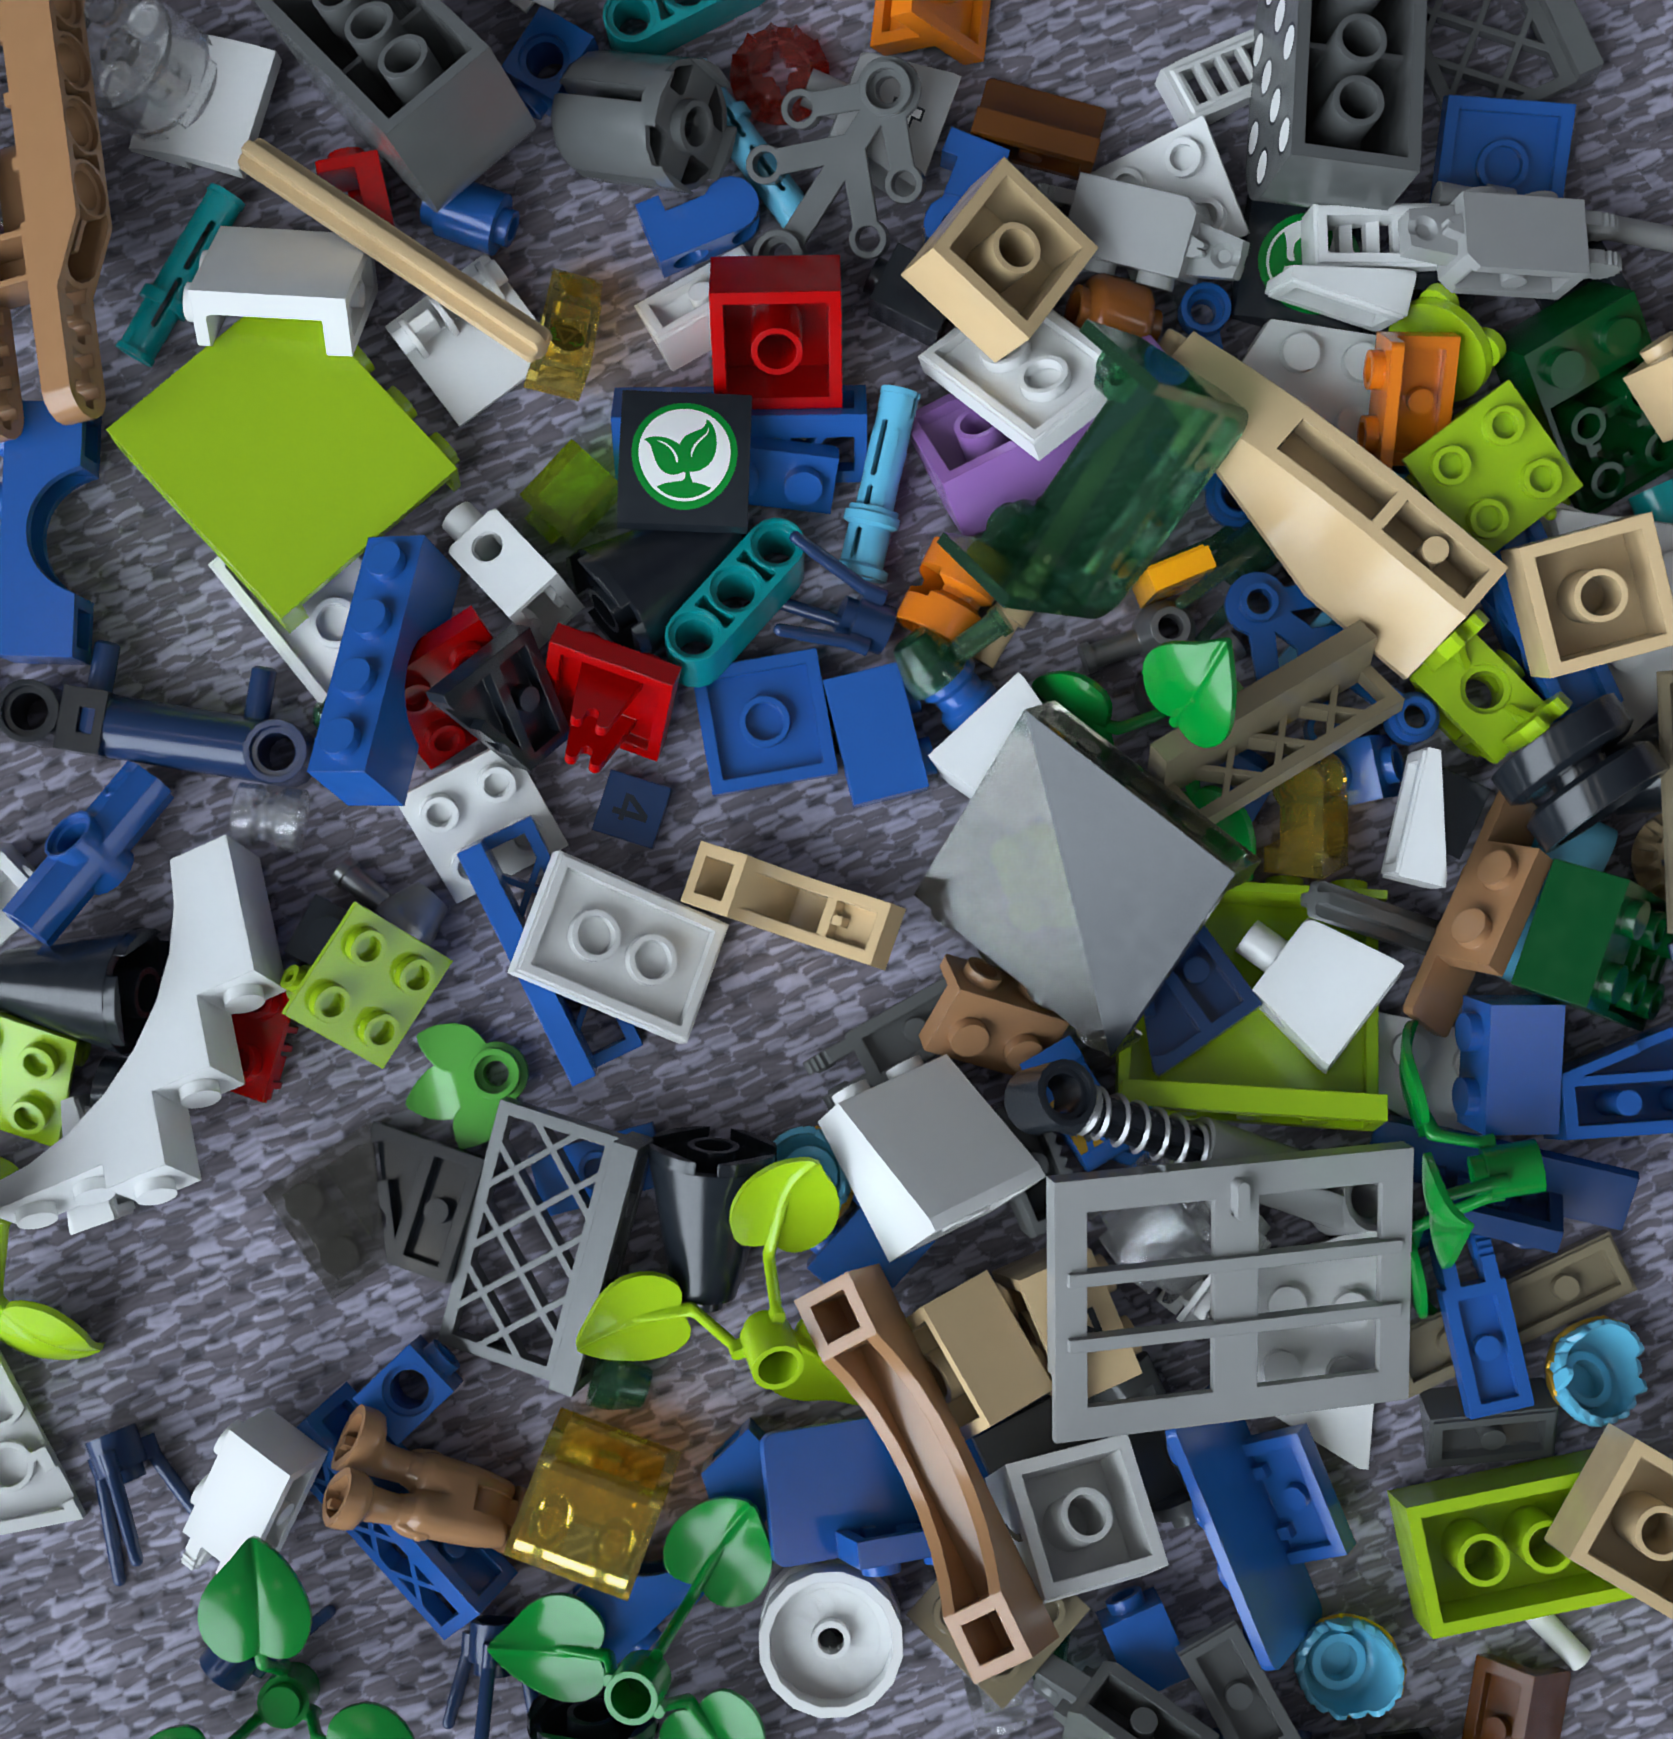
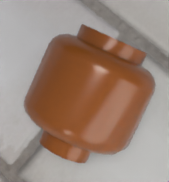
M1106 273L1094 274L1084 285H1076L1069 296L1064 314L1065 319L1105 347L1151 335L1157 342L1163 323L1162 311L1155 309L1154 294L1149 286L1135 283L1136 280Z

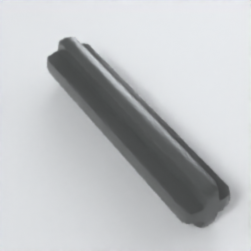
M1323 880L1311 882L1309 891L1302 893L1300 897V904L1307 908V914L1310 918L1424 956L1439 924L1438 920Z

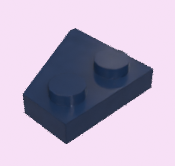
M1203 922L1143 1009L1152 1070L1158 1079L1262 1006V1002Z

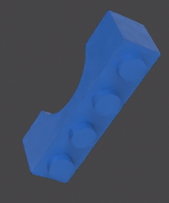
M22 400L24 428L21 435L14 440L0 443V456L3 457V479L0 482V657L14 663L91 665L94 603L73 593L59 580L48 558L46 539L50 520L61 501L78 487L99 479L102 416L98 419L74 425H62L49 413L44 401Z
M425 535L368 537L307 769V772L348 806H405L419 749L406 709L405 680L408 662L418 640L426 632L432 631L451 618L461 573Z
M750 1417L704 1461L701 1476L709 1499L719 1496L747 1498L758 1507L764 1523L767 1520L760 1440L766 1433ZM611 1550L568 1593L583 1598L600 1613L606 1626V1636L602 1648L613 1650L618 1664L631 1652L641 1649L649 1650L662 1634L657 1626L674 1609H678L692 1584L679 1581L671 1576L664 1566L663 1559L657 1561L636 1560ZM703 1591L700 1594L696 1603L704 1596Z

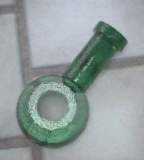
M997 605L988 609L986 616L949 642L928 628L920 627L908 634L896 645L893 654L902 681L915 700L926 699L940 691L962 671L967 660L1002 635L1007 637L1014 632L1010 621Z
M598 1358L587 1391V1406L601 1410L640 1409L646 1400L653 1374L652 1368L642 1361H615Z

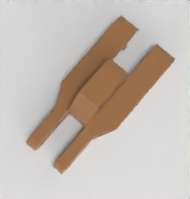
M0 0V45L3 46L9 91L4 93L3 96L5 107L11 109L15 144L0 149V203L4 234H0V443L18 438L24 428V413L10 309L28 304L31 306L41 391L44 403L53 418L62 425H74L98 419L104 413L106 407V394L93 299L112 233V221L82 0Z

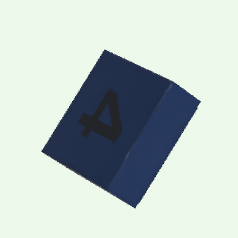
M611 769L592 830L654 850L673 789Z

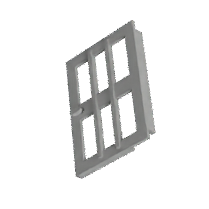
M1404 1141L1046 1176L1048 1372L1052 1375V1440L1057 1444L1407 1400L1409 1398L1414 1147ZM1378 1183L1377 1237L1259 1250V1195ZM1211 1200V1255L1087 1268L1088 1212ZM1377 1256L1376 1300L1258 1313L1259 1268ZM1211 1274L1210 1319L1087 1333V1287ZM1376 1319L1374 1369L1257 1383L1259 1332ZM1210 1338V1389L1088 1403L1087 1352Z

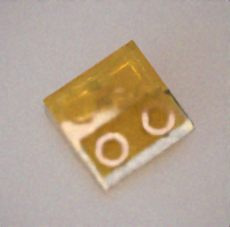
M560 1407L537 1462L503 1555L628 1601L682 1452Z

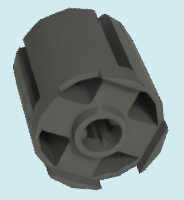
M604 49L590 51L568 65L560 78V84H563L568 94L558 93L554 95L550 118L555 144L567 164L576 169L583 177L598 182L692 194L691 190L697 189L707 179L718 180L721 178L732 156L737 127L727 126L726 102L721 87L731 88V85L717 65L703 58Z

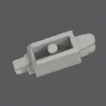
M1080 172L1076 190L1045 183L1038 184L1037 189L1056 207H1071L1068 218L1099 247L1082 270L1115 275L1117 266L1136 270L1138 275L1135 283L1168 292H1173L1175 281L1196 285L1198 278L1239 281L1241 278L1250 243L1213 227L1214 221L1206 206L1193 202L1189 197Z
M1488 186L1473 187L1462 191L1447 206L1412 208L1398 220L1400 257L1437 264L1438 281L1451 293L1558 300L1583 279L1601 280L1602 278L1615 276V274L1620 273L1622 270L1621 253L1618 254L1617 251L1612 252V250L1588 249V241H1605V239L1617 235L1619 232L1618 215L1610 214L1609 212L1602 213L1601 211L1585 210L1584 199L1558 198V195L1552 191H1535L1525 195L1498 193L1497 189Z

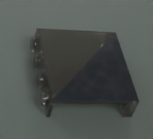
M1054 700L1023 711L914 896L931 909L932 916L940 924L957 930L975 945L980 956L988 964L1005 970L1027 988L1029 997L1035 1003L1045 1009L1053 1010L1073 1026L1078 1037L1086 1045L1097 1051L1102 1050L1111 1058L1139 1041L1143 1033L1135 1026L1225 893L1248 881L1261 862V859Z

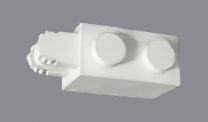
M269 1407L244 1422L236 1420L223 1431L215 1444L214 1452L218 1456L210 1473L201 1480L191 1496L190 1501L194 1508L182 1531L190 1539L185 1548L186 1551L182 1554L181 1563L192 1571L194 1569L199 1570L213 1555L221 1561L216 1571L217 1574L244 1541L254 1535L263 1539L280 1552L328 1454V1451Z

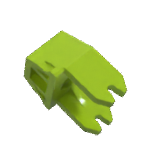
M1478 608L1450 633L1422 662L1423 664L1409 679L1415 688V692L1425 694L1438 707L1440 715L1438 727L1462 752L1475 757L1481 756L1491 763L1497 764L1509 752H1516L1543 734L1555 719L1570 708L1573 702L1562 691L1543 701L1522 680L1525 673L1516 660L1502 650L1498 649L1494 652L1476 634L1490 621ZM1468 680L1481 681L1488 687L1492 698L1489 708H1478L1470 703L1465 692Z

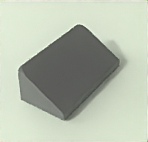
M1543 1377L1529 1378L1535 1402L1534 1406L1472 1420L1464 1414L1458 1386L1430 1388L1419 1393L1427 1468L1554 1456L1558 1405L1548 1390L1546 1380Z

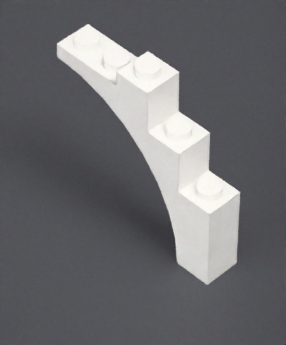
M223 835L170 859L174 900L170 950L156 1002L136 1046L104 1095L67 1135L30 1164L0 1180L1 1219L15 1223L22 1229H38L55 1223L58 1220L59 1214L80 1205H95L106 1202L113 1198L115 1193L135 1200L140 1205H158L175 1198L177 1190L202 1180L188 1109L213 1105L221 1099V1094L245 1085L231 1015L257 1010L263 1006L265 1000L286 991L280 984L284 970L260 858L228 835Z

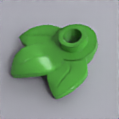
M439 1024L421 1031L416 1037L418 1044L426 1058L434 1066L427 1069L415 1083L406 1099V1107L416 1114L429 1119H453L455 1140L460 1149L474 1147L489 1141L500 1099L506 1096L517 1099L527 1086L529 1067L524 1055L519 1049L509 1043H487L476 1030L464 1024ZM494 1061H500L508 1068V1079L501 1086L490 1083L486 1076L487 1067Z

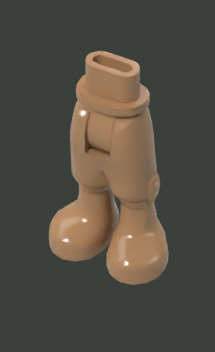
M361 1404L352 1412L341 1433L332 1458L331 1469L339 1472L328 1483L323 1497L322 1518L326 1527L348 1531L353 1530L360 1522L390 1525L399 1535L413 1539L416 1542L428 1539L473 1548H493L497 1552L510 1555L516 1548L539 1554L542 1551L548 1532L551 1514L550 1504L530 1498L528 1488L522 1486L515 1487L509 1480L480 1466L445 1456L437 1450L414 1449L408 1451L389 1443L386 1440V1416L376 1408ZM370 1477L397 1482L404 1486L409 1493L399 1494L373 1484Z

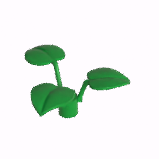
M1229 637L1206 641H1170L1162 643L1151 650L1144 660L1142 673L1146 693L1156 709L1124 721L1111 720L1112 702L1107 691L1096 681L1083 674L1072 671H1051L1037 677L1031 685V688L1071 745L1096 765L1104 763L1112 756L1114 752L1112 734L1121 735L1170 717V726L1175 729L1179 727L1183 735L1194 745L1202 748H1211L1219 745L1227 739L1232 731L1236 714L1237 692L1244 689L1236 679L1232 639ZM1197 780L1186 785V791H1182L1198 809L1203 808L1222 795V788L1213 785L1201 788L1200 781ZM1163 802V817L1235 873L1231 881L1249 882L1254 879L1253 863L1256 855V837L1252 821L1244 807L1194 836Z
M1415 1019L1406 1022L1403 1028L1399 1060V1080L1404 1102L1419 1138L1426 1137L1430 1141L1479 1149V1155L1467 1157L1471 1182L1448 1189L1444 1185L1432 1152L1423 1153L1422 1184L1429 1215L1412 1222L1411 1303L1418 1317L1425 1319L1429 1315H1434L1438 1310L1428 1300L1427 1285L1418 1253L1423 1232L1430 1228L1433 1247L1441 1269L1451 1268L1458 1259L1474 1228V1224L1463 1214L1489 1203L1505 1201V1198L1546 1192L1547 1184L1542 1155L1535 1139L1497 1145L1494 1133L1476 1136L1446 1131L1439 1127L1429 1110L1425 1091L1412 1054V1044L1419 1021ZM1472 1196L1456 1204L1453 1203L1454 1200Z
M719 1496L691 1507L674 1523L664 1544V1566L671 1576L692 1585L652 1651L645 1649L633 1651L623 1659L618 1667L615 1652L608 1648H602L606 1636V1626L600 1613L583 1598L564 1592L546 1594L529 1603L487 1647L489 1654L510 1675L531 1689L555 1700L572 1703L586 1701L598 1695L603 1687L606 1686L604 1692L605 1705L609 1713L623 1724L640 1725L647 1722L652 1716L660 1719L667 1711L674 1710L663 1722L659 1732V1739H766L764 1724L755 1707L744 1696L732 1689H715L709 1692L700 1703L690 1693L665 1698L670 1688L672 1677L670 1668L663 1658L702 1591L716 1605L730 1608L752 1602L766 1587L772 1573L773 1560L771 1558L769 1536L758 1507L747 1498Z
M254 1535L246 1539L232 1558L208 1583L200 1599L197 1617L199 1631L204 1642L218 1657L228 1662L239 1663L255 1656L256 1667L261 1671L272 1674L258 1694V1710L228 1739H246L264 1722L274 1728L288 1729L296 1726L302 1720L307 1721L310 1739H415L406 1722L396 1712L385 1705L369 1701L344 1707L330 1721L327 1736L322 1732L319 1720L322 1710L314 1704L320 1692L318 1676L310 1666L301 1662H291L287 1659L297 1655L303 1649L310 1635L312 1610L309 1598L300 1579L277 1550L258 1536ZM268 1657H270V1658H275V1659H282V1660H281L280 1662H278V1661H275V1660H271V1659H269ZM183 1724L162 1729L149 1739L206 1738L197 1727Z

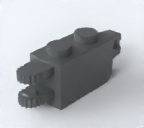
M1052 1653L1034 1676L1033 1689L1056 1707L1053 1711V1717L1064 1726L1062 1739H1219L1220 1736L1217 1732L1116 1662L1104 1661L1097 1671L1089 1666H1085L1080 1671Z

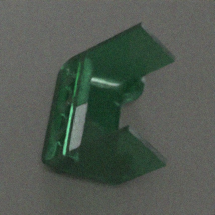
M1086 319L1079 331L1102 351L1096 362L1094 385L1108 399L1038 501L1022 499L1013 503L1007 502L1002 504L989 517L986 531L981 538L943 532L937 541L1003 608L1086 619H1097L1111 612L1128 594L1243 434L1248 422L1247 410L1230 395L1145 339Z

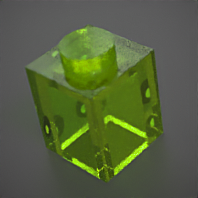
M571 439L519 494L526 506L531 510L524 517V520L551 545L560 537L573 549L617 502L618 481Z

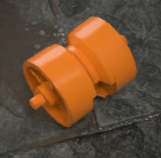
M943 537L933 538L919 568V573L924 581L921 586H910L897 610L896 621L901 626L916 634L922 640L917 649L918 652L928 656L932 647L935 646L955 653H969L983 624L978 611L980 607L992 606L1008 575L1002 566L980 552L985 543L982 539L973 537L969 546Z

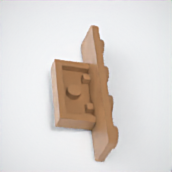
M1499 790L1491 809L1485 817L1483 827L1467 863L1460 873L1459 881L1443 917L1436 927L1435 935L1403 1004V1012L1411 1019L1419 1021V1025L1435 1036L1445 1038L1449 1035L1463 1003V995L1467 994L1476 971L1503 977L1553 862L1540 848L1531 847L1535 838L1526 826L1531 814L1538 807L1533 802L1525 805L1510 806Z

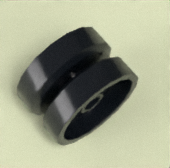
M1614 693L1606 694L1552 724L1543 734L1523 747L1521 751L1503 764L1491 778L1510 806L1529 804L1551 790L1553 791L1554 795L1533 811L1526 826L1546 853L1568 843L1608 817L1655 783L1671 768L1651 741L1633 742L1610 756L1605 754L1628 734L1634 720Z

